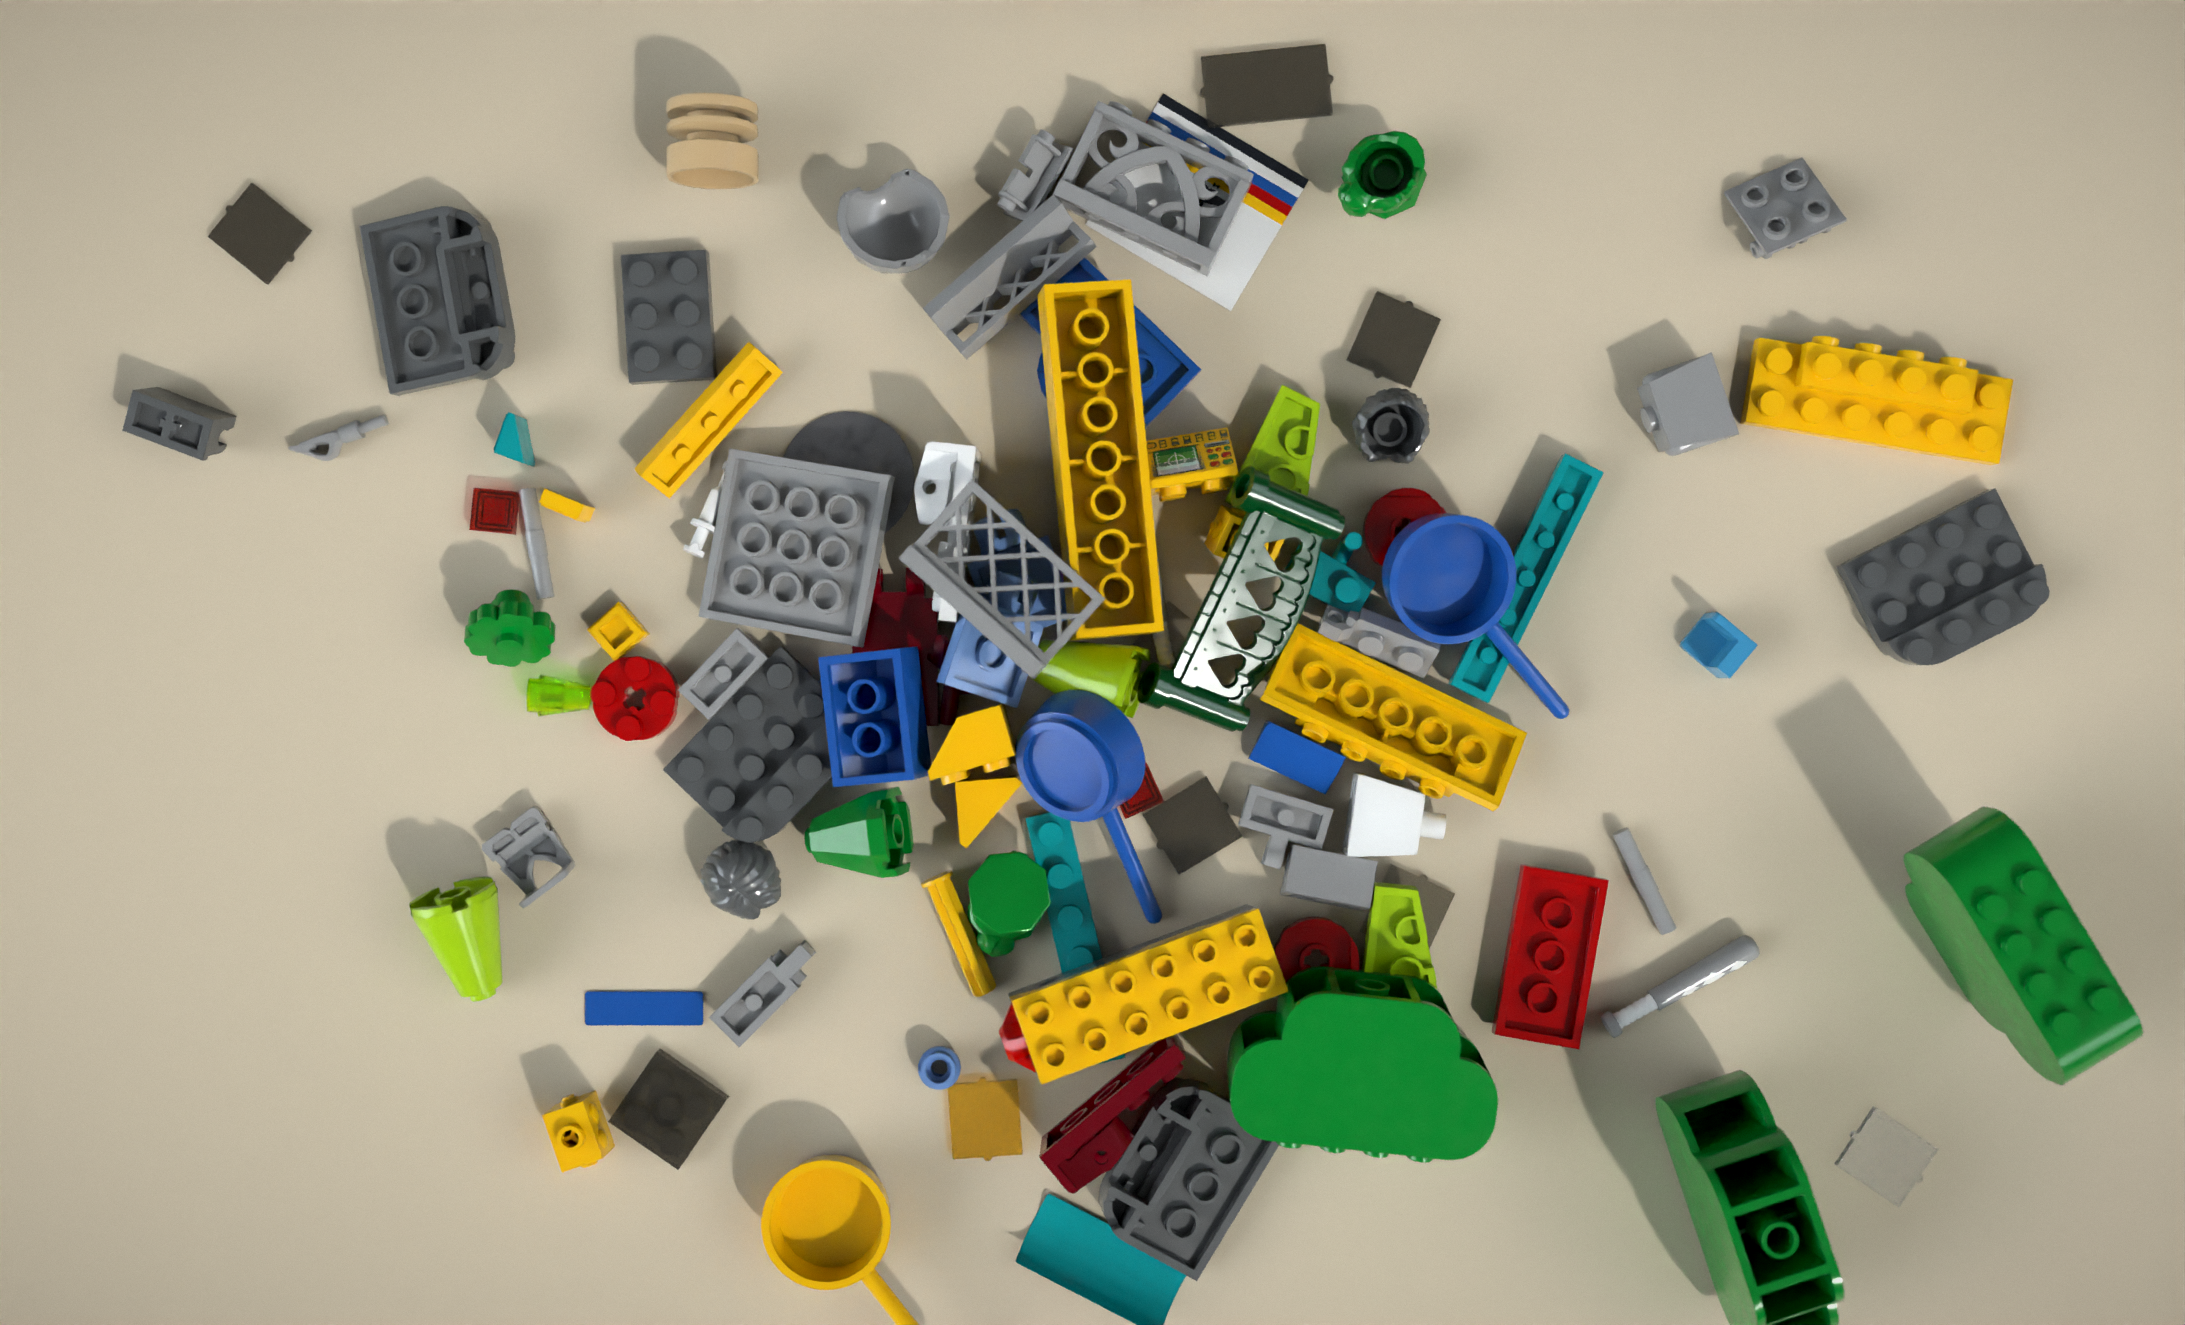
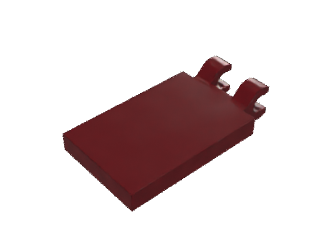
M878 568L864 648L852 646V653L918 646L927 726H939V682H937L939 668L927 660L928 653H933L935 638L939 635V612L932 611L933 598H926V583L910 568H906L907 592H883V569Z

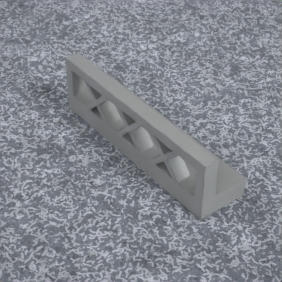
M1052 195L923 309L967 360L1037 299V295L1044 284H1055L1097 246L1073 221L1062 203ZM1073 235L1079 241L1068 252L1058 253L1059 246L1070 236ZM1036 267H1044L1043 273L1035 281L1025 282L1026 275ZM1011 295L1010 302L1004 308L993 310L994 303L1001 296ZM979 323L977 331L966 341L962 342L957 336L969 324Z

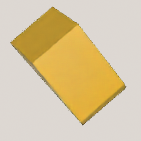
M1018 775L963 779L955 782L959 841L962 846L967 848L1020 787L1022 781Z

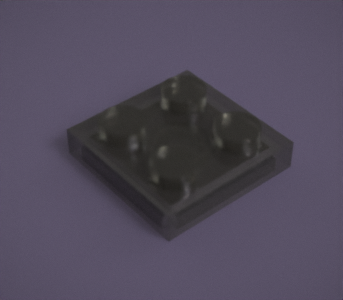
M659 1049L608 1122L679 1170L730 1096L662 1049Z

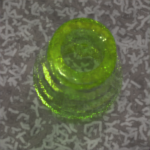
M540 674L539 678H529L527 685V712H537L538 717L590 710L591 684H582Z

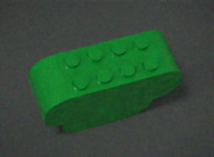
M1980 807L1904 854V865L1912 882L1905 886L1908 902L1961 990L1978 1013L1995 1029L2005 1033L2023 1059L2042 1077L2058 1085H2064L2142 1037L2143 1028L2135 1009L2036 847L2010 817L1995 808Z
M1325 966L1306 968L1288 979L1286 982L1288 992L1278 996L1276 1011L1259 1012L1246 1018L1235 1029L1231 1037L1227 1057V1078L1231 1109L1238 1124L1247 1133L1258 1139L1273 1141L1282 1147L1292 1149L1300 1148L1302 1145L1319 1146L1322 1150L1330 1153H1343L1345 1149L1363 1151L1366 1155L1375 1158H1385L1389 1154L1407 1156V1158L1416 1162L1427 1163L1431 1162L1432 1159L1459 1160L1469 1157L1483 1148L1493 1133L1498 1108V1094L1492 1077L1475 1044L1459 1033L1441 993L1428 981L1422 980L1419 977L1399 974L1391 975L1390 973L1381 972L1370 973L1362 970Z
M1737 1070L1656 1097L1655 1104L1660 1126L1716 1293L1729 1324L1838 1325L1839 1315L1836 1303L1844 1299L1843 1282L1808 1176L1793 1144L1784 1131L1776 1126L1768 1103L1753 1078L1743 1070Z

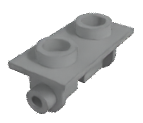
M1040 129L1037 135L1033 134L1018 160L1028 168L1027 173L1024 174L1014 168L1002 190L998 193L1000 200L997 205L1005 210L1004 214L1023 221L1042 205L1055 181L1064 171L1066 162L1074 149L1055 143V137L1045 130Z

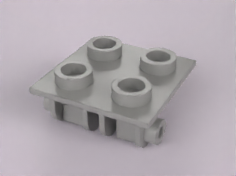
M1803 157L1724 191V195L1755 238V241L1750 243V250L1756 259L1760 257L1768 259L1772 257L1773 253L1785 248L1791 249L1796 246V243H1805L1808 238L1821 232L1824 234L1831 231V228L1847 220Z

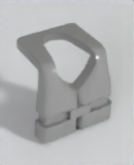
M537 806L531 807L511 823V828L502 829L482 844L484 853L493 862L496 860L501 866L500 870L526 894L519 903L522 908L527 907L563 880L575 867L574 860L554 828L551 829L546 823L548 819ZM535 860H544L560 865L562 869L538 889L533 875Z

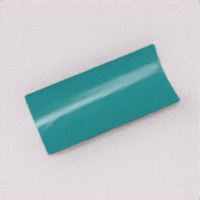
M1051 1194L1046 1195L1016 1258V1263L1136 1325H1164L1173 1300L1186 1277L1185 1274L1119 1239L1113 1233L1108 1223Z

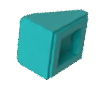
M508 412L495 443L494 453L534 467L535 459L527 419Z

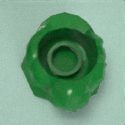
M1391 131L1370 135L1359 141L1349 152L1348 158L1342 166V180L1344 183L1338 188V198L1343 210L1348 215L1354 217H1364L1370 213L1382 219H1387L1414 207L1427 176L1424 169V151L1418 140L1406 132Z
M1013 850L1008 853L988 855L978 870L968 880L970 897L967 911L968 920L978 932L976 942L979 948L991 957H999L1011 953L1015 947L1016 940L1031 936L1042 915L1051 904L1046 870L1022 852Z

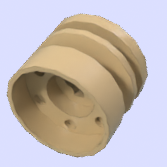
M721 93L682 94L672 97L666 102V113L672 119L666 124V131L669 136L681 140L670 144L666 148L667 178L669 181L678 185L701 189H738L753 186L759 182L758 151L750 145L743 144L753 141L758 137V127L753 124L758 120V106L755 102L743 97Z

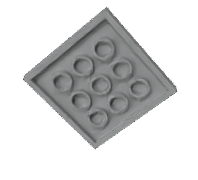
M729 449L698 617L864 648L895 477Z

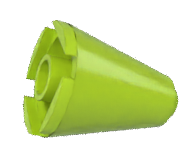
M1045 639L1038 647L1046 652L1055 640ZM1067 641L1042 672L1032 680L1055 694L1066 690H1083L1094 693L1114 704L1125 716L1133 718L1140 703L1137 692L1144 671H1141L1142 660L1150 662V652L1147 648L1133 645Z
M491 877L463 879L453 882V889L441 893L439 887L416 897L409 904L411 916L461 997H470L473 1002L485 1000L495 995L496 988L503 982L498 888L495 881Z

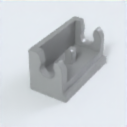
M1292 845L1291 852H1288L1280 895L1365 911L1371 906L1378 861Z

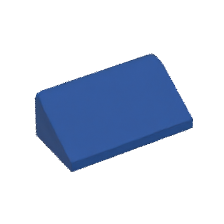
M1267 720L1248 759L1325 795L1346 758Z

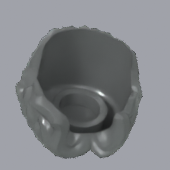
M1401 388L1383 389L1376 392L1374 396L1366 398L1365 403L1356 414V418L1352 421L1356 436L1355 443L1358 445L1359 451L1362 452L1364 458L1369 462L1390 458L1396 463L1409 464L1414 460V456L1419 453L1430 433L1429 413L1427 412L1426 404H1423L1422 398H1417L1415 393Z
M737 839L725 842L708 855L706 863L701 869L702 879L700 881L705 892L710 897L711 903L717 908L742 919L754 920L758 918L760 909L772 906L781 897L780 871L776 867L774 857L770 850H766L755 843H747Z

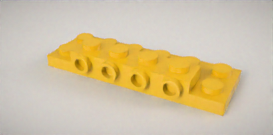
M1829 336L1812 337V342L1804 344L1760 337L1754 340L1740 424L1986 465L2000 463L2013 379L1978 374V370L1966 368L1967 360L1962 358L1941 357L1939 358V363L1923 361L1924 353L1920 351L1898 350L1896 356L1881 354L1882 346L1872 343H1856L1854 349L1838 347L1839 339Z
M1299 623L1277 659L1260 697L1261 701L1297 717L1294 724L1302 727V734L1311 741L1324 743L1327 739L1342 746L1341 753L1351 760L1362 762L1367 758L1381 765L1379 770L1383 775L1394 780H1403L1405 776L1419 783V791L1428 797L1440 799L1443 795L1450 797L1453 793H1456L1491 811L1496 810L1500 806L1527 732L1343 644L1335 642Z

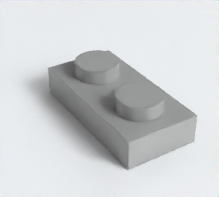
M736 628L678 691L710 720L768 660L769 656L741 629Z

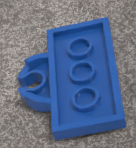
M1084 257L1055 284L1109 280ZM1037 298L1019 316L1041 336ZM1134 305L1146 429L1201 372V368ZM1042 352L1039 358L1037 374L1041 392L1047 398Z

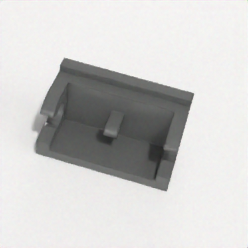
M160 387L132 390L122 431L204 461L207 460L208 456L219 454L226 449L227 444L218 440L224 430L228 431L234 427L237 416Z

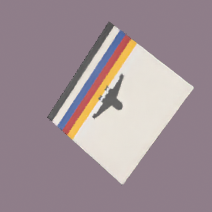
M1163 94L1148 120L1151 119L1164 124L1171 130L1170 135L1186 141L1187 138H1193L1204 143L1210 148L1209 153L1223 160L1226 156H1231L1244 162L1249 167L1247 171L1254 174L1252 184L1208 276L1090 220L1085 225L1231 311L1309 180ZM1139 141L1138 150L1151 147ZM1166 163L1145 166L1125 174L1136 191V214L1143 218L1153 208L1162 203L1183 202L1177 180ZM1187 164L1193 177L1200 169ZM1209 178L1205 181V187L1208 191H1218V193L1209 200L1199 199V206L1214 208L1224 204L1230 195L1227 184L1219 178ZM1114 181L1111 184L1116 186L1119 192H1112L1109 199L1114 204H1121L1127 199V193L1117 181ZM1165 213L1161 218V223L1165 228L1172 229L1177 225V221L1173 216L1185 219V213ZM1200 217L1198 244L1208 247L1222 217Z

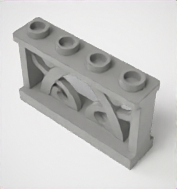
M1098 101L1053 195L1062 203L1066 210L1208 276L1252 184L1254 174L1247 171L1249 167L1244 162L1234 157L1226 156L1223 160L1209 153L1210 148L1196 139L1187 138L1186 141L1170 135L1171 130L1158 121L1149 119L1145 123L1132 117V111L1120 103L1110 101L1107 105ZM1108 130H1117L1126 136L1127 143L1119 148L1115 147L1110 140V152L1116 160L1108 163L1100 155L1097 141L1102 133ZM1139 141L1151 147L1138 150ZM1088 155H1090L1094 163L1102 170L1095 174L1082 189L1074 184ZM1166 163L1177 180L1183 202L1162 203L1153 208L1143 218L1136 214V191L1125 174L1145 166ZM1187 164L1200 170L1192 177ZM1209 178L1223 180L1230 191L1228 200L1214 208L1199 206V199L1209 200L1218 193V191L1211 192L1206 189L1205 181ZM1114 181H1117L1127 193V199L1121 204H1114L1109 199L1112 192H1119V189L1111 184ZM1165 213H1185V219L1173 216L1177 221V225L1172 229L1165 228L1161 223V218ZM1200 217H1222L1208 247L1198 244Z

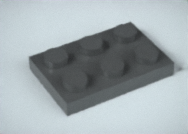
M705 249L621 255L629 383L640 385L714 380L717 377L709 252Z

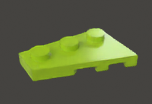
M1281 385L1238 474L1245 467L1253 466L1267 472L1271 481L1308 496L1320 403ZM1236 479L1234 480L1230 488V491L1224 501L1230 505H1232L1231 492Z
M1374 882L1362 971L1415 976L1428 981L1437 989V980L1429 951L1428 936L1418 889L1416 886Z

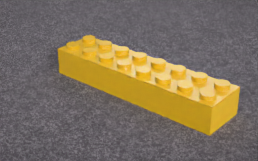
M1131 279L1044 284L1037 298L1061 557L1069 567L1105 598L1102 604L1069 641L1152 634L1164 631ZM1063 574L1064 582H1072L1065 574ZM1079 587L1064 588L1067 614L1081 613L1092 600ZM1067 619L1068 626L1074 619Z

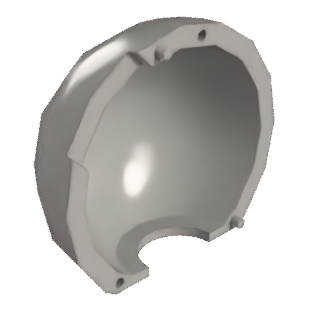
M905 169L892 174L886 184L875 190L863 191L858 187L843 193L840 197L836 218L841 238L858 262L881 273L901 274L923 267L936 255L944 244L950 216L945 197L933 181L915 170Z

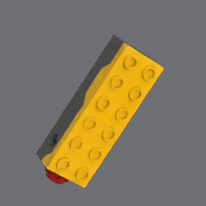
M1246 904L1008 993L1011 1004L998 1032L1008 1060L1035 1072L1042 1085L1286 993L1288 988L1260 910Z

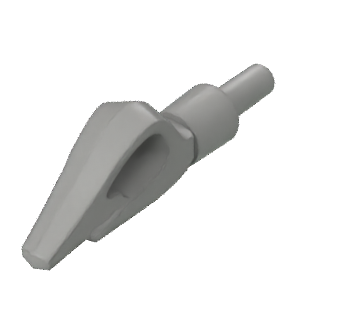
M381 415L362 423L355 420L339 427L337 430L299 443V445L289 446L288 448L290 451L305 454L322 461H330L340 454L343 443L365 438L366 432L388 425L389 422L386 415ZM329 444L327 454L314 452V450L318 449L319 445Z

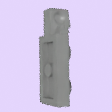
M1327 605L1318 628L1319 634L1335 642L1422 678L1426 676L1441 648V644L1430 642L1417 636L1403 623L1362 608L1360 612L1350 611L1348 613Z
M805 940L789 956L780 949L774 956L771 955L709 1018L740 1047L801 986L800 983L807 975L800 968L816 951Z

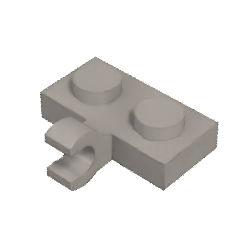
M1250 784L1238 825L1270 835L1261 864L1280 869L1288 841L1322 850L1334 809Z

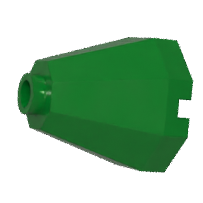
M890 787L871 791L813 818L804 836L807 851L812 853L819 863L880 878L896 877L909 872L911 862L903 863L904 854L912 853L914 841L910 809L906 801L897 802L895 797L902 794L900 788Z

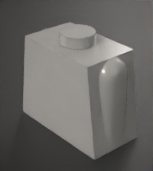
M1712 352L1650 373L1643 378L1642 386L1637 388L1644 407L1640 410L1642 423L1647 432L1653 433L1659 452L1665 451L1669 456H1676L1739 434Z

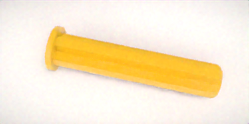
M952 870L925 880L921 883V886L928 889L975 997L983 996L996 988V982L984 954L976 942L975 933L950 878L954 874Z

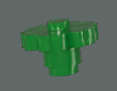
M513 589L503 590L495 596L491 604H482L478 609L469 613L468 625L465 627L464 643L469 647L473 655L487 656V661L490 664L515 667L521 661L537 663L542 658L551 654V644L555 641L556 625L548 613L534 612L530 598L524 592Z

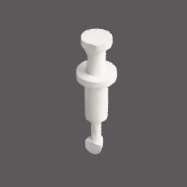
M727 461L722 466L724 473L718 487L711 489L699 519L692 518L690 522L697 529L690 545L685 544L683 550L700 558H703L705 554L701 550L708 534H714V525L717 519Z

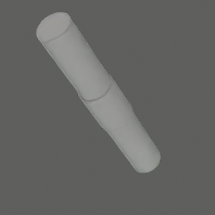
M536 488L521 489L518 491L537 600L554 597Z
M1629 828L1616 831L1612 835L1660 934L1664 935L1676 929L1675 923Z

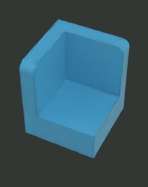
M1718 612L1705 613L1680 642V647L1716 678H1731L1758 646Z

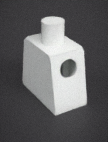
M1353 772L1342 852L1351 857L1417 855L1420 837L1441 840L1444 838L1446 814L1424 811L1425 794Z

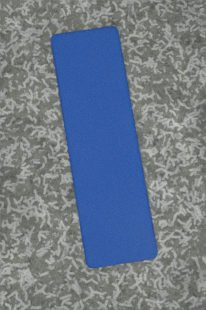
M588 991L585 993V1024L700 1026L703 1024V993Z

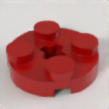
M1416 488L1396 489L1375 501L1366 514L1363 523L1364 544L1373 562L1383 567L1387 550L1397 536L1395 535V527L1402 525V519H1408L1411 523L1423 516L1446 513L1444 508L1440 507L1430 494Z
M643 656L617 659L606 666L599 674L596 683L592 686L590 698L593 702L595 716L602 727L610 734L622 740L633 741L654 738L671 726L678 712L676 710L680 692L678 691L679 685L675 676L664 664ZM630 688L635 691L641 689L645 691L646 696L642 699L645 706L641 710L636 706L629 707L626 700L629 698L627 692Z
M1313 916L1297 920L1283 928L1274 946V952L1285 983L1297 972L1311 967L1310 964L1304 963V957L1309 956L1312 949H1319L1320 954L1328 958L1327 963H1322L1320 966L1359 970L1360 960L1355 942L1343 926L1328 918Z

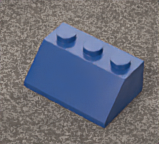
M918 646L818 657L833 787L916 780L928 776L931 758Z

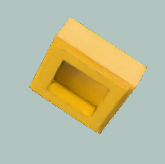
M545 488L539 500L541 506L585 523L590 521L595 508Z
M620 601L587 629L614 661L623 658L650 634L623 602Z

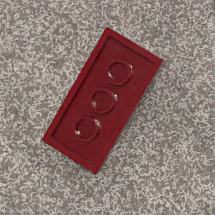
M1177 1034L1156 1041L1042 1136L1039 1158L1069 1193L1074 1194L1078 1192L1079 1189L1103 1173L1111 1170L1130 1145L1134 1135L1118 1117V1114L1126 1108L1130 1111L1137 1109L1149 1098L1150 1093L1148 1089L1160 1079L1164 1083L1169 1082L1184 1068L1181 1062L1186 1058L1183 1041ZM1098 1151H1104V1152H1106V1153H1105V1154H1098L1097 1152H1098Z

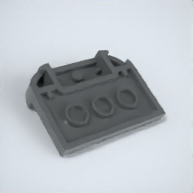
M441 206L360 226L388 388L391 395L400 396L472 379L487 380L513 364L515 360V329L500 246L489 221L463 210Z
M1995 488L1986 490L1836 566L1879 650L1884 655H1889L1893 659L1908 665H1935L1942 663L2030 618L2041 604L2047 601L2050 593L2043 565H2034Z
M780 646L671 760L663 771L723 827L722 831L728 836L747 843L765 840L779 833L832 778L821 682L783 646Z
M1175 1077L1159 1089L1150 1099L1131 1131L1134 1136L1130 1145L1114 1167L1107 1171L1103 1177L1098 1201L1108 1224L1119 1239L1197 1281L1279 1145L1276 1142L1258 1139L1247 1133L1236 1121L1231 1109L1230 1100L1211 1090L1206 1083Z

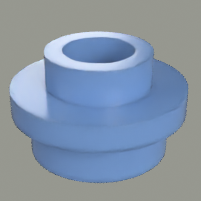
M935 1046L928 1049L921 1056L918 1063L920 1079L926 1086L936 1090L951 1087L957 1081L961 1072L959 1057L953 1050L945 1046ZM936 1060L944 1061L948 1067L947 1072L944 1074L935 1073L932 1063Z

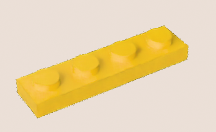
M748 342L634 468L635 471L670 499L783 372L754 345Z

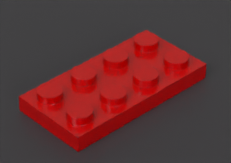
M1520 865L1491 1031L1494 1035L1580 1049L1609 880L1536 866Z

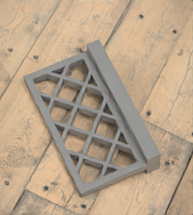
M972 479L912 546L910 545L899 557L907 567L1032 679H1035L1042 672L1050 660L1105 600L1100 593ZM974 493L987 505L988 523L962 525L961 507ZM993 511L1005 522L993 523ZM955 514L956 525L945 526ZM1013 528L1020 534L1021 553L995 555L994 529ZM988 529L989 555L964 556L962 531ZM956 531L958 557L939 558L927 547L928 543L938 532ZM1026 540L1039 552L1026 553ZM1047 558L1053 564L1054 583L1028 585L1027 559ZM1021 559L1023 585L997 586L995 560ZM990 561L991 587L972 588L965 581L964 562ZM945 563H958L959 575ZM1059 570L1072 582L1060 583ZM1079 587L1092 599L1081 613L1061 614L1060 588ZM1055 589L1056 615L1030 616L1028 590ZM1023 590L1024 617L1003 616L998 611L997 592ZM991 592L992 605L979 593ZM1074 619L1062 633V620ZM1056 620L1057 639L1044 652L1031 641L1030 621ZM1012 622H1025V634L1013 625Z

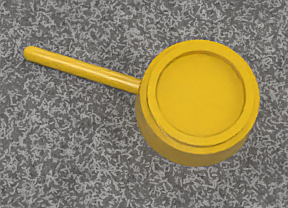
M842 1155L817 1156L802 1162L786 1173L770 1191L761 1217V1233L765 1249L780 1272L802 1286L817 1290L840 1289L862 1280L896 1325H919L875 1269L887 1249L891 1232L890 1203L887 1192L877 1175L863 1163Z

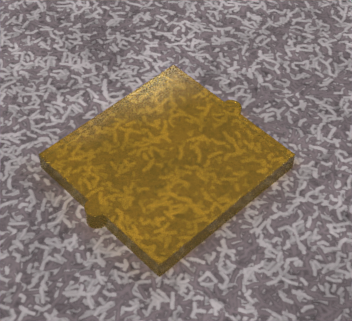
M981 1077L978 1082L954 1083L948 1088L953 1160L984 1157L985 1161H990L992 1157L1023 1155L1018 1079L987 1081L985 1077Z

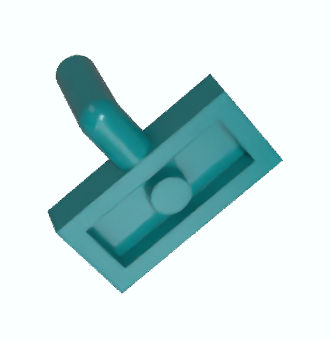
M1351 532L1342 537L1332 556L1320 551L1316 574L1309 594L1326 605L1336 607L1348 613L1350 611L1360 612L1376 584L1373 580L1346 566L1354 550L1362 545L1363 540L1359 533ZM1292 557L1290 558V560H1289L1288 564L1286 565L1285 569L1290 566V564H1291V562H1292Z

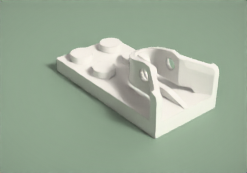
M928 442L926 444L914 484L919 524L931 525L971 479L978 484L981 454L976 446L943 442ZM935 484L936 490L934 493L927 494L926 488L928 485ZM974 493L961 507L962 525L974 524L977 498ZM955 514L945 526L956 525ZM973 530L962 531L964 556H970ZM956 531L948 532L947 542L940 541L938 549L939 558L958 557ZM964 562V573L966 582L968 576L967 564L969 562ZM945 563L959 575L958 563ZM933 592L932 611L939 612L938 620L956 623L959 612L938 593Z

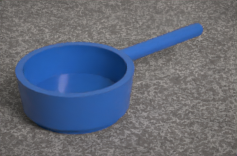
M1436 513L1423 516L1403 528L1390 544L1382 568L1384 593L1390 606L1403 624L1417 636L1438 644L1464 643L1485 633L1557 719L1566 718L1569 715L1568 705L1498 622L1511 603L1517 575L1512 550L1501 533L1492 525L1478 518L1450 513Z
M1066 690L1056 693L1039 707L1023 725L1017 736L1015 759L1021 781L1031 797L1041 807L1058 817L1075 822H1089L1103 817L1146 920L1151 924L1159 923L1162 919V912L1117 809L1118 806L1136 794L1144 778L1145 754L1138 733L1120 709L1099 695L1083 690Z

